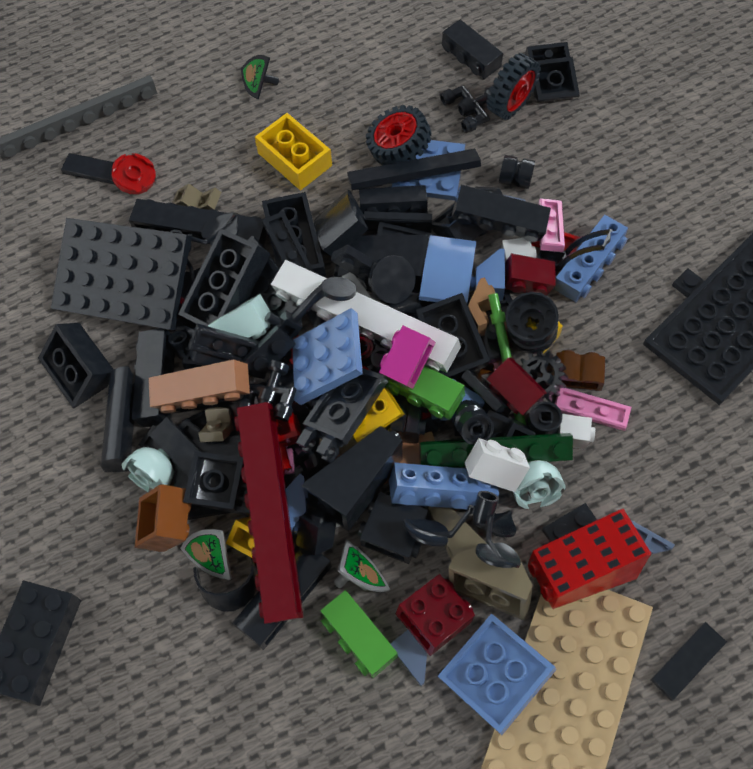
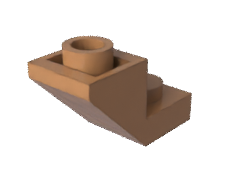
M485 277L479 280L468 305L480 336L485 335L486 327L489 323L485 312L491 310L488 295L495 293L493 286L488 285Z

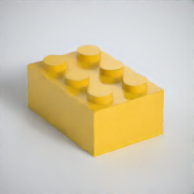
M288 113L255 136L258 154L300 191L332 167L331 149Z

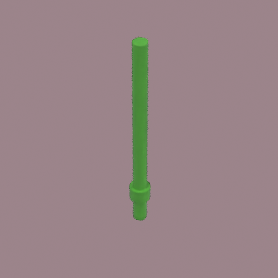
M498 293L488 295L492 311L490 318L492 325H495L502 362H504L507 358L511 357L504 324L506 322L505 312L501 310ZM514 413V418L526 425L524 415Z

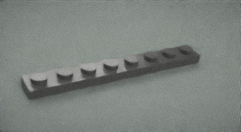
M148 75L0 137V156L2 159L13 157L23 150L34 148L37 144L53 140L56 136L72 132L82 125L93 123L96 119L112 115L115 111L131 107L134 103L151 98L153 95L158 94L152 77Z

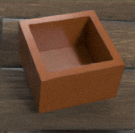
M160 484L139 498L134 548L165 552L186 541L190 529L189 524H187L188 513L191 509V504L183 502L186 489Z

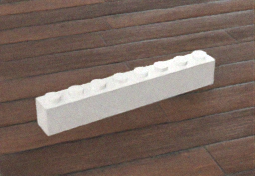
M285 260L271 285L277 292L276 296L286 302L292 300L299 307L327 278ZM356 292L352 299L347 301H335L323 297L311 307V310L317 312V315L326 321L352 308L358 313L359 335L366 336L371 341L375 339L381 342L380 344L388 350L393 345L391 342L395 332L400 330L402 325L430 337L436 343L425 366L437 372L441 370L447 373L461 348L457 337Z

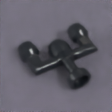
M464 85L453 90L447 89L440 93V99L444 105H450L457 98L463 97L457 107L462 116H468L461 121V126L465 133L476 130L477 126L490 121V117L481 107L488 100L487 96L491 92L489 91L490 87L485 89L484 95L475 99ZM475 113L477 116L472 117L469 115Z
M271 360L268 365L271 375L267 386L249 383L250 394L244 395L238 401L237 408L254 405L256 394H258V404L268 402L275 406L273 417L280 421L288 422L289 417L293 413L292 403L297 389L295 387L278 386L280 377L288 373L289 366L282 362Z

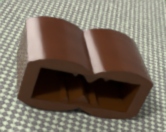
M563 350L556 353L561 359V363L566 366V370L563 372L566 373L568 379L562 380L566 388L602 391L605 379L604 356H600L595 352L580 355L572 350Z

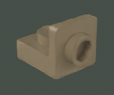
M207 408L205 410L206 426L198 434L200 442L224 441L234 430L230 408Z

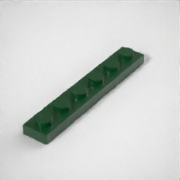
M571 433L493 437L488 439L498 442L501 446L521 450L525 454L527 462L535 460L547 462L573 460V435ZM464 439L419 442L420 465L452 468L466 467L465 461L474 445L468 444Z

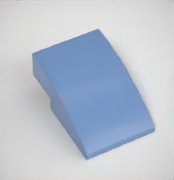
M430 235L419 300L439 302L463 293L466 303L468 302L476 241Z

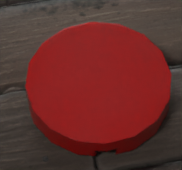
M136 153L127 156L124 154L114 161L112 180L121 191L128 194H142L153 186L156 179V171L153 163L145 156Z

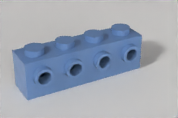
M604 215L591 233L613 229L610 243L606 245L604 250L588 252L570 260L556 276V286L553 289L574 302H577L580 297L585 298L591 290V282L593 280L597 282L604 272L602 269L604 265L609 266L614 260L616 249L621 250L626 244L628 238L625 235L628 227ZM607 235L586 240L577 250L594 245H602Z
M394 462L389 478L391 502L393 504L468 509L469 505L475 504L479 491H489L497 496L499 495L497 486L470 478L467 469Z

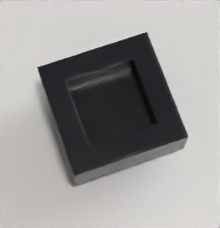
M687 268L673 282L672 286L688 298L705 280Z

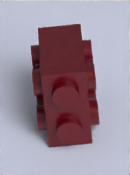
M440 573L400 603L395 613L430 656L470 625L475 617L470 603L465 599L462 600L455 592L454 585L448 579H444Z

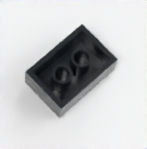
M463 293L416 310L417 320L459 339L461 348L448 372L439 370V373L451 379H457L462 377L461 375L467 369L475 372L488 367L490 363L489 356Z

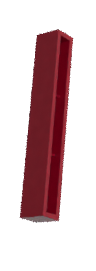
M268 402L237 408L238 416L235 417V426L237 431L240 432L241 442H238V451L244 461L241 475L243 482L247 484L248 494H245V504L247 509L250 510L251 520L248 521V529L250 535L254 538L255 547H252V559L254 563H257L258 574L255 575V584L257 590L261 593L262 602H259V614L264 619V624L303 618L277 423L276 418L273 417L274 407Z

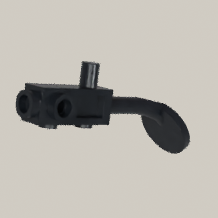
M342 277L325 279L293 313L285 310L278 317L268 312L265 316V321L272 324V326L258 341H261L276 325L293 339L303 328L301 318L314 304L323 297L335 301L350 300L356 295V285L351 280Z

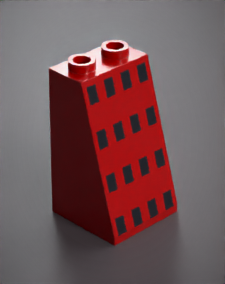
M620 509L533 550L528 562V569L533 578L536 577L544 600L550 603L552 609L636 580L652 553L625 510Z

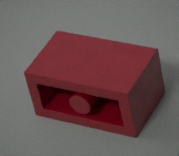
M513 253L505 261V289L512 290L515 293L538 292L547 296L556 286L555 261Z
M512 357L507 358L487 378L491 383L489 388L497 396L502 394L508 401L506 405L515 414H526L547 393Z

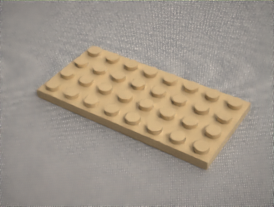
M605 590L552 609L550 603L545 601L542 594H540L525 642L556 667V671L503 735L494 729L481 769H606L653 607L613 591Z

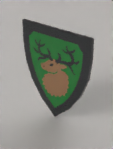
M265 55L253 56L241 67L244 87L247 93L256 99L260 97L264 82L276 86L279 83L278 77L266 74L270 57Z

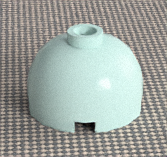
M150 447L137 449L122 463L123 470L128 468L131 472L128 477L147 492L149 487L154 489L160 484L170 486L174 474L173 465L169 461L170 457L160 448L158 450Z
M535 460L528 462L530 469L516 492H513L518 505L524 509H529L528 504L542 501L540 507L551 505L562 496L561 490L565 489L566 486L558 469L547 461Z

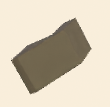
M187 184L177 190L172 203L187 207L194 206L200 209L215 210L222 192L214 187L202 193L191 184Z

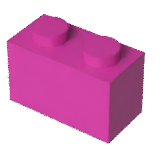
M402 325L401 329L397 330L392 338L391 343L393 345L389 353H386L381 360V370L379 373L413 389L436 342L430 337Z

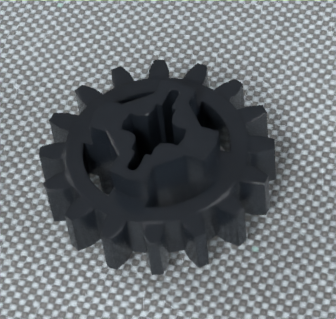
M538 350L537 356L530 352L528 353L529 359L527 361L523 358L520 359L523 364L521 367L547 392L538 402H543L544 398L552 402V395L555 394L559 397L558 389L566 387L562 380L568 379L566 373L563 372L566 370V366L561 363V359L557 355L554 356L550 351H547L544 355L541 350ZM552 366L555 371V376H552L551 374L553 371V369L551 368Z

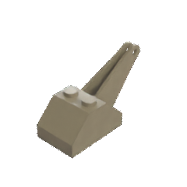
M428 506V513L431 519L443 524L448 529V532L461 519L452 508ZM464 522L452 538H448V544L444 546L452 561L449 566V581L454 585L455 592L524 621L530 608L533 585L522 562L519 568H501L480 560L475 553L476 546L480 543H487Z

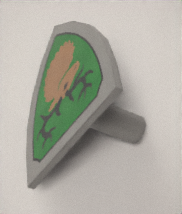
M202 529L194 532L184 541L180 549L201 570L218 578L232 579L227 549L231 546L226 544L228 537L224 539L223 530Z
M346 539L338 568L340 575L334 580V584L338 588H342L350 580L364 591H389L390 588L375 564L365 553Z

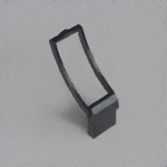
M613 229L600 230L584 235L571 243L563 252L541 250L537 258L555 261V271H561L566 263L579 255L604 250L606 245L610 243ZM607 235L602 245L585 247L570 254L575 247L584 241Z

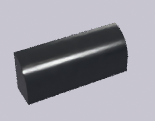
M129 366L119 367L110 372L100 465L104 472H130L128 468L125 470L122 468L123 461L132 452L134 429L131 407L133 406L135 377Z
M297 545L294 548L301 603H303L331 569L332 565L331 561L321 553L314 556ZM258 591L232 624L264 650L287 621L264 624V619L259 614V602H262L261 593Z

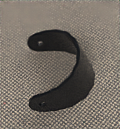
M251 558V573L246 582L228 593L216 594L206 591L201 586L198 568L194 567V579L204 600L212 608L222 612L236 611L246 606L254 597L256 591L255 575L258 574L253 559Z

